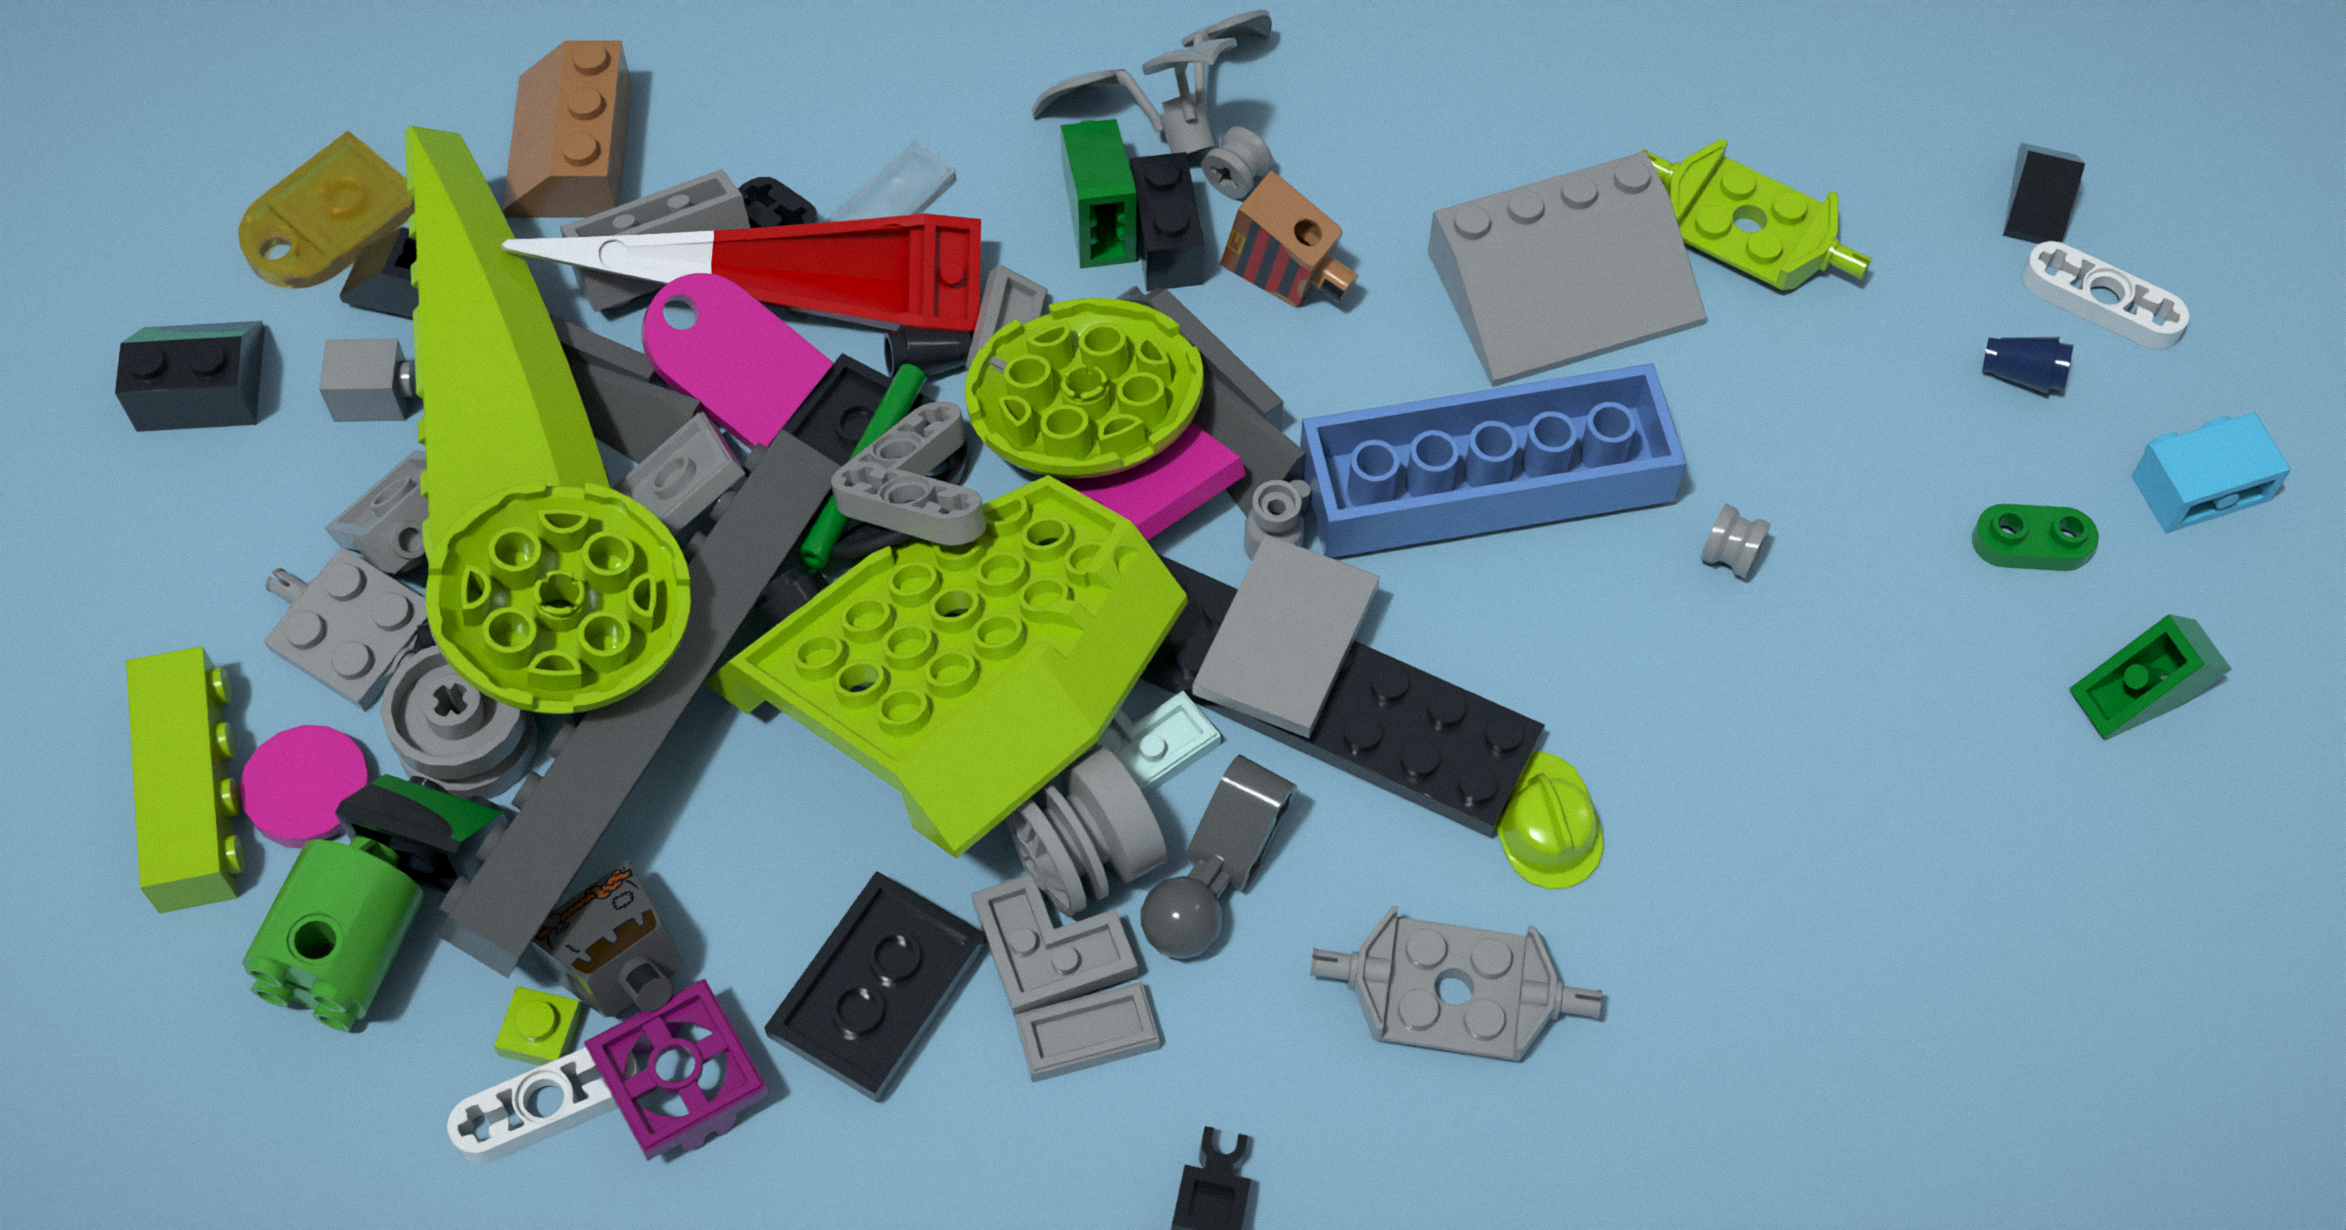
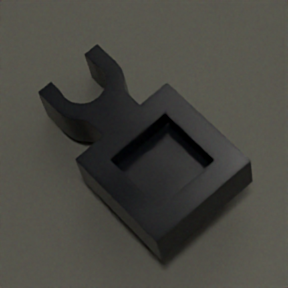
M1204 1127L1199 1150V1162L1203 1168L1184 1165L1171 1230L1242 1229L1251 1179L1233 1174L1241 1167L1248 1135L1238 1134L1235 1150L1229 1154H1221L1216 1152L1211 1145L1214 1128Z

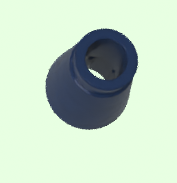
M2060 336L2001 337V339L1989 337L1982 372L1994 373L1996 376L2049 394L2050 389L2065 391L2074 345L2060 343Z

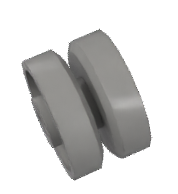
M437 645L420 650L400 665L384 689L380 714L387 737L394 751L398 754L400 763L409 778L411 776L426 778L439 785L446 794L467 800L470 795L491 799L500 796L521 780L536 756L539 731L533 712L517 709L498 702L472 687L448 664Z

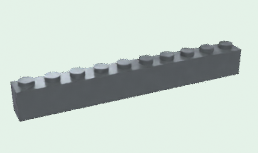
M780 430L769 448L758 442L742 466L747 480L741 489L736 491L732 487L728 488L710 513L709 517L715 520L717 524L708 537L697 531L683 551L690 575L691 607L686 632L672 659L655 678L632 695L611 705L588 711L578 727L566 721L546 752L547 755L555 759L543 777L532 771L514 797L511 805L520 809L515 819L508 828L498 822L495 824L475 855L484 861L472 881L461 875L440 905L439 910L447 914L448 917L439 937L504 977H510L762 596L760 591L770 584L832 490L831 478L841 466L785 430Z

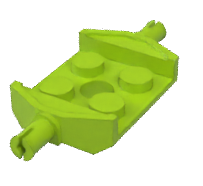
M1719 139L1684 158L1681 163L1675 162L1672 164V162L1647 151L1645 148L1641 151H1646L1662 183H1664L1673 206L1683 242L1781 290L1795 289L1819 269L1826 271L1829 264L1857 277L1859 280H1862L1867 272L1872 257L1841 245V240L1836 238L1838 234L1837 193L1830 191L1824 203L1726 157L1725 152L1728 142L1723 139ZM1750 219L1759 224L1762 230L1754 233L1745 232L1739 229L1734 221Z

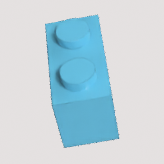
M2256 412L2233 419L2229 416H2220L2210 420L2200 429L2178 435L2176 432H2169L2158 436L2146 445L2145 453L2134 470L2132 478L2165 534L2271 501L2291 471V468Z

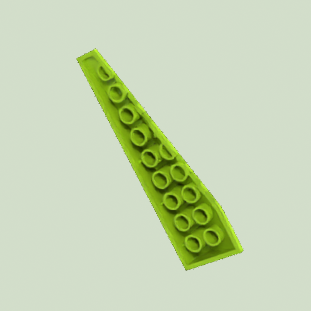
M411 125L405 131L407 192L414 197L415 212L408 218L409 237L416 239L417 260L411 265V286L417 288L419 294V305L413 310L416 394L423 399L424 417L417 422L418 443L425 445L426 469L420 474L421 497L428 499L429 518L422 523V537L428 563L430 564L439 541L458 517L482 499L498 491L540 480H546V486L585 488V482L610 488L568 361L524 256L506 253L500 248L503 242L515 239L481 170L460 134ZM562 599L552 600L544 605V607L549 605L554 608H564L567 606L573 608L575 606L571 602Z

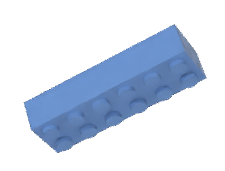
M1654 363L1307 418L1302 420L1300 448L1306 453L1304 479L1311 487L1310 503L1323 554L1329 558L1672 502L1676 499L1687 464Z

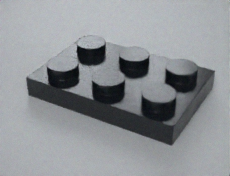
M876 871L764 1027L768 1038L877 1103L986 945V935Z

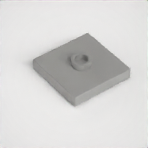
M702 411L697 413L615 484L613 490L634 499L658 517L674 536L746 473L716 424Z

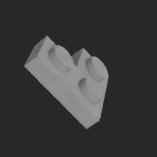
M1030 874L971 893L974 909L982 931L986 935L987 945L1014 1018L1015 1014L1053 1005L1138 976V965L1116 909L1054 929L1040 890Z

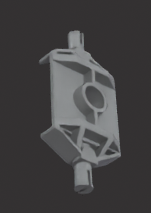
M1392 906L1361 945L1359 952L1353 951L1352 954L1320 950L1313 947L1309 976L1315 975L1349 980L1348 989L1355 991L1374 1040L1520 1061L1550 1019L1557 1020L1559 1012L1591 1016L1597 1019L1600 1015L1602 990L1597 991L1563 986V982L1557 981V974L1534 926H1529L1527 934L1524 936L1397 917L1399 907ZM1455 978L1468 986L1471 998L1463 1004L1450 1005L1443 1002L1437 996L1435 986L1441 980Z

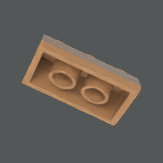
M565 40L519 76L502 210L505 218H587L619 206L632 86L622 41Z

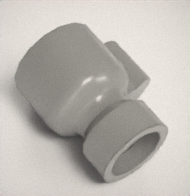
M1270 480L1261 484L1255 490L1252 499V509L1247 515L1244 528V550L1251 561L1265 534L1303 548L1305 536L1303 517L1309 512L1311 487L1308 483L1302 480H1293L1290 483L1283 480Z

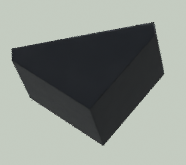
M2021 142L2017 154L2003 236L2036 244L2048 241L2062 243L2086 163L2075 154Z

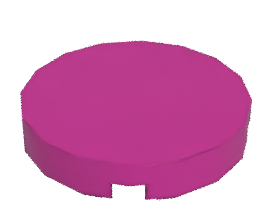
M301 725L277 733L256 749L244 766L239 791L244 812L263 837L284 847L303 848L308 840L326 839L338 832L340 835H343L345 830L335 814L337 807L342 800L373 781L365 755L348 735L329 726Z

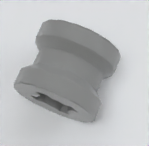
M1239 126L1231 127L1221 139V148L1212 149L1202 160V170L1210 184L1222 194L1234 199L1244 198L1253 187V178L1263 176L1273 165V156L1266 143L1256 133Z
M1725 504L1708 537L1701 559L1711 564L1718 561L1724 562L1732 567L1734 574L1746 579L1761 550L1771 523L1762 519L1751 522L1740 517L1737 508Z

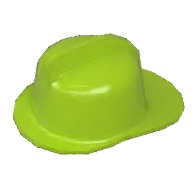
M1535 751L1511 800L1506 806L1496 830L1510 865L1523 879L1530 884L1548 890L1568 889L1585 881L1598 867L1604 848L1602 828L1586 785L1576 769L1559 756Z

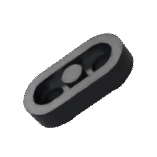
M797 564L760 591L767 602L758 610L773 628L830 584L816 566L804 572Z

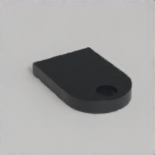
M842 353L782 429L842 467L850 458L893 379ZM919 393L908 414L922 405L936 401ZM967 437L963 445L945 459L950 464L947 470L938 475L925 476L959 486L968 468Z

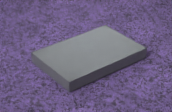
M1265 534L1193 682V695L1310 738L1379 587L1380 576Z

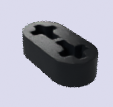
M758 177L747 181L738 188L743 196L751 228L821 223L817 210L812 203L777 179Z

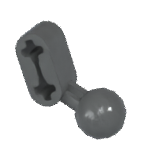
M1239 754L1235 757L1223 774L1187 849L1186 861L1193 864L1194 867L1187 877L1169 878L1160 882L1149 891L1140 910L1141 927L1147 942L1160 954L1178 960L1201 955L1214 944L1223 925L1222 910L1218 902L1219 896L1228 884L1241 892L1246 890L1251 884L1291 807L1297 791L1296 784Z

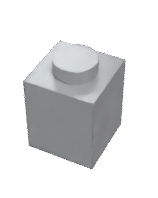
M398 338L326 340L319 390L333 421H405L407 398L416 396L414 362L406 361Z

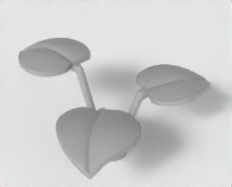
M1263 9L1234 15L1184 37L1181 40L1183 47L1191 46L1189 49L1170 51L1142 65L1144 75H1151L1174 67L1180 97L1163 102L1162 105L1165 113L1162 115L1157 112L1128 71H1125V69H1111L1073 76L1051 86L1038 97L1033 105V118L1035 120L1054 100L1075 90L1092 85H1123L1128 88L1151 120L1154 132L1165 131L1171 153L1186 152L1188 156L1213 148L1216 145L1207 118L1210 115L1206 105L1205 63L1214 65L1218 55L1228 52L1237 46L1235 38H1215L1237 34H1253L1269 38L1272 28L1271 16L1267 10ZM1191 62H1194L1195 95L1194 93L1190 94L1186 76L1187 65Z

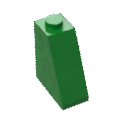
M1117 119L1085 120L1075 124L1060 125L1062 165L1080 269L1136 262V189Z

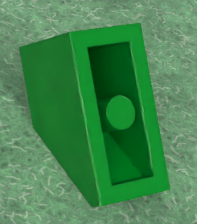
M2168 614L2069 689L2103 738L2110 739L2184 705L2232 669L2197 620Z

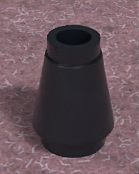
M899 325L897 331L885 332L884 358L889 377L894 379L897 371L903 364H911L918 367L925 373L926 377L966 365L972 344L970 333L968 330L957 331L956 329Z

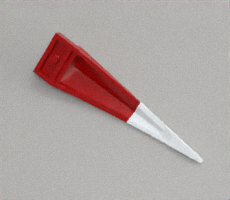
M923 213L860 220L714 231L509 239L503 242L500 247L506 253L665 285L676 278L688 274H715L733 281L764 305L897 331L899 325L956 329L957 331L968 330L970 336L973 337L979 315L981 219Z

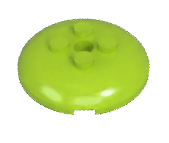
M1083 298L1061 301L1048 305L1050 314L1035 318L1024 324H1021L1017 318L989 338L983 349L981 347L968 370L965 382V400L968 415L977 435L988 448L1018 468L1040 475L1064 479L1097 478L1116 474L1136 467L1163 452L1184 433L1192 422L1199 408L1204 389L1203 364L1197 346L1192 347L1190 342L1180 335V325L1151 307L1111 298ZM993 356L1008 363L1004 369V374L995 370L993 365L989 363Z
M546 480L532 481L503 489L482 499L458 517L439 541L428 567L429 575L425 603L427 620L433 639L445 660L460 677L486 696L508 706L535 713L572 714L587 712L611 705L632 695L655 678L672 659L684 637L690 616L689 570L683 552L668 528L657 516L634 499L616 490L585 482V488L546 486ZM557 599L567 600L575 605L573 608L570 606L554 608L549 605L544 607L546 603Z

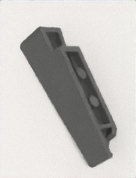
M1133 286L1116 298L1139 303L1162 312L1180 325V335L1187 339L1192 347L1197 346L1203 364L1204 389L1199 408L1192 423L1241 457L1246 476L1226 488V490L1246 517L1252 509L1253 494L1261 484L1270 480H1283L1288 483L1293 480L1303 481L1306 453L1281 432L1284 401L1166 288H1155L1144 295L1138 286Z
M549 314L575 380L593 435L597 439L637 464H640L697 413L703 411L700 400L668 390L666 382L653 370L645 354Z

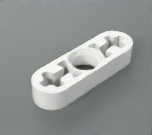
M2048 241L2037 245L2032 250L2023 269V283L2035 296L2149 349L2164 350L2175 345L2189 321L2188 307L2178 296L2061 242ZM2048 266H2053L2059 270L2055 276L2045 272ZM2077 277L2083 279L2079 289L2072 286ZM2096 286L2110 288L2118 295L2120 302L2113 305L2103 304L2092 296L2090 289ZM2131 302L2138 305L2133 314L2127 312ZM2155 315L2166 319L2163 326L2152 322Z
M585 1047L463 1099L450 1113L447 1130L450 1140L462 1157L470 1162L483 1164L500 1159L618 1107L601 1079L597 1080L600 1074ZM632 1052L627 1058L626 1079L641 1072ZM575 1074L587 1099L578 1102L576 1092L568 1077ZM544 1086H554L561 1089L564 1093V1100L556 1113L543 1118L535 1117L528 1113L527 1102L535 1090ZM511 1101L514 1111L523 1125L515 1130L508 1118L510 1116L503 1106ZM480 1116H485L490 1124L494 1123L489 1127L490 1138L483 1142H478L475 1136L470 1134L474 1131L472 1120Z

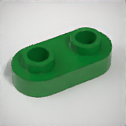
M1996 504L1982 512L1972 532V545L1976 553L1987 563L2003 568L2055 571L2076 570L2088 562L2099 540L2097 527L2089 516L2074 508ZM2000 526L2011 527L2016 534L2007 533ZM2061 530L2068 531L2072 533L2075 537H2069L2065 535Z

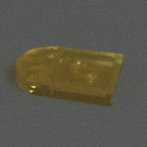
M348 130L249 206L240 222L239 244L251 270L265 282L274 286L291 289L312 287L338 275L356 261L361 249L392 233L408 221V218L415 212L414 197L407 192V179ZM287 245L291 247L288 253L281 258H263L264 254L274 246Z

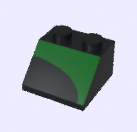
M246 321L144 327L121 342L115 394L136 432L256 425L265 330L263 322Z
M384 774L342 800L335 811L350 840L353 837L360 836L384 844L399 855L401 860L397 866L398 870L409 876L416 884L448 894L461 875L471 881L484 864V861L475 855L495 824L498 822L506 828L509 827L503 810L494 802L476 795H470L467 800L446 794L439 785L419 776H411L407 781Z

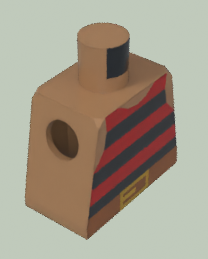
M1272 170L1239 207L1220 265L1291 306H1299L1314 287L1337 303H1341L1359 276L1334 258L1343 234L1341 227Z

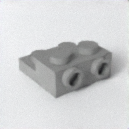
M414 450L324 528L340 547L359 550L372 566L381 571L394 574L399 570L403 573L413 569L427 557L423 545L422 523L429 518L428 499L421 497L420 474L426 469V452Z

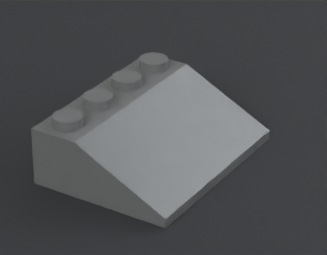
M1646 151L1433 211L1428 254L1492 387L1701 326L1706 322V313L1669 194Z

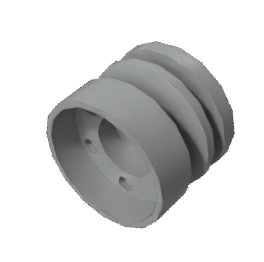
M1102 745L1079 756L1060 772L1065 798L1048 782L1005 818L1012 835L1015 850L1027 873L1030 874L1036 885L1045 893L1054 906L1066 917H1071L1086 908V895L1094 901L1101 900L1109 895V884L1103 864L1115 877L1126 884L1167 861L1166 845L1152 809L1125 766L1109 749Z

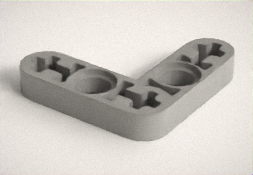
M940 401L918 407L838 469L831 478V486L839 513L850 518L943 545H962L980 537L985 532L987 523L979 493L969 488L925 476L959 449L966 441V432L959 406L951 402Z

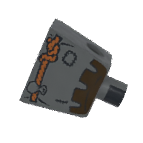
M628 860L555 909L531 943L532 949L547 974L604 1018L615 1017L633 1003L645 1012H652L663 1007L669 1001L673 992V985L668 978L680 971L684 962L635 869Z

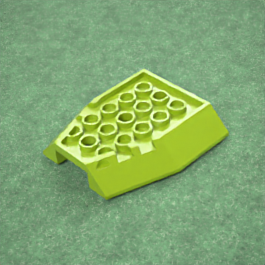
M1049 475L984 503L983 508L987 523L986 530L974 541L950 546L914 537L891 548L887 546L870 554L814 596L813 599L728 661L706 680L708 687L746 714H749L765 700L887 782L901 792L912 828L957 859L1099 741L1188 603L1185 591L1132 521ZM1043 542H1044V543H1052V544H1049V545H1043V546L1040 545V544L1043 543ZM949 612L964 613L956 617H944ZM856 685L869 687L863 691L849 692Z

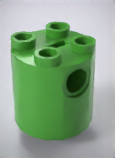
M360 836L353 837L349 846L323 839L306 841L243 958L242 965L246 973L256 979L251 992L262 1000L279 1007H288L292 1000L315 1010L313 1017L320 1023L338 1031L349 1032L355 1020L365 1017L426 898L421 887L409 876L397 869L401 860L399 855L384 844Z

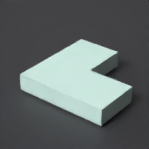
M1182 691L1134 724L1119 708L1099 741L1083 754L1099 745L1109 749L1125 766L1145 797L1220 746L1221 735L1187 694Z

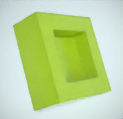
M516 986L494 1045L498 1055L539 1066L568 1055L583 1013L580 1001Z

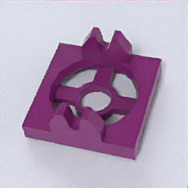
M705 978L672 995L669 1001L660 1009L652 1012L642 1011L584 1042L588 1054L647 1161L678 1144L683 1149L697 1150L703 1147L705 1136L714 1131L720 1136L727 1134L737 1120V1112L769 1096L765 1082ZM683 1024H695L712 1032L711 1035L694 1044L683 1038H675ZM652 1046L653 1051L648 1059V1068L626 1079L627 1058L630 1053L646 1054L651 1050ZM674 1049L689 1052L695 1059V1066L691 1075L679 1082H667L656 1073L657 1062L666 1052ZM725 1053L728 1061L726 1080L714 1100L708 1102L697 1083L702 1076L703 1064ZM657 1089L667 1093H678L689 1114L680 1117L660 1116L643 1108L636 1100Z

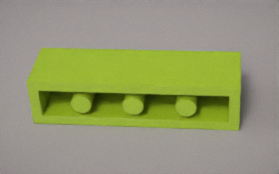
M203 646L126 660L140 889L159 914L238 898L236 874L244 873L245 857L238 835H233L231 817L240 815L241 807L236 783L233 778H228L227 760L235 759L236 757L233 731L229 722H224L222 705L230 704L232 700L227 672L224 667L216 668Z

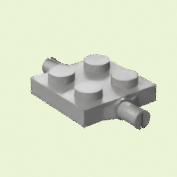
M344 547L337 551L317 577L309 581L308 584H304L282 568L275 569L272 573L278 581L269 576L265 584L266 590L290 603L288 612L264 639V644L271 652L366 712L387 686L398 667L420 651L422 643L417 626L428 623L426 599Z

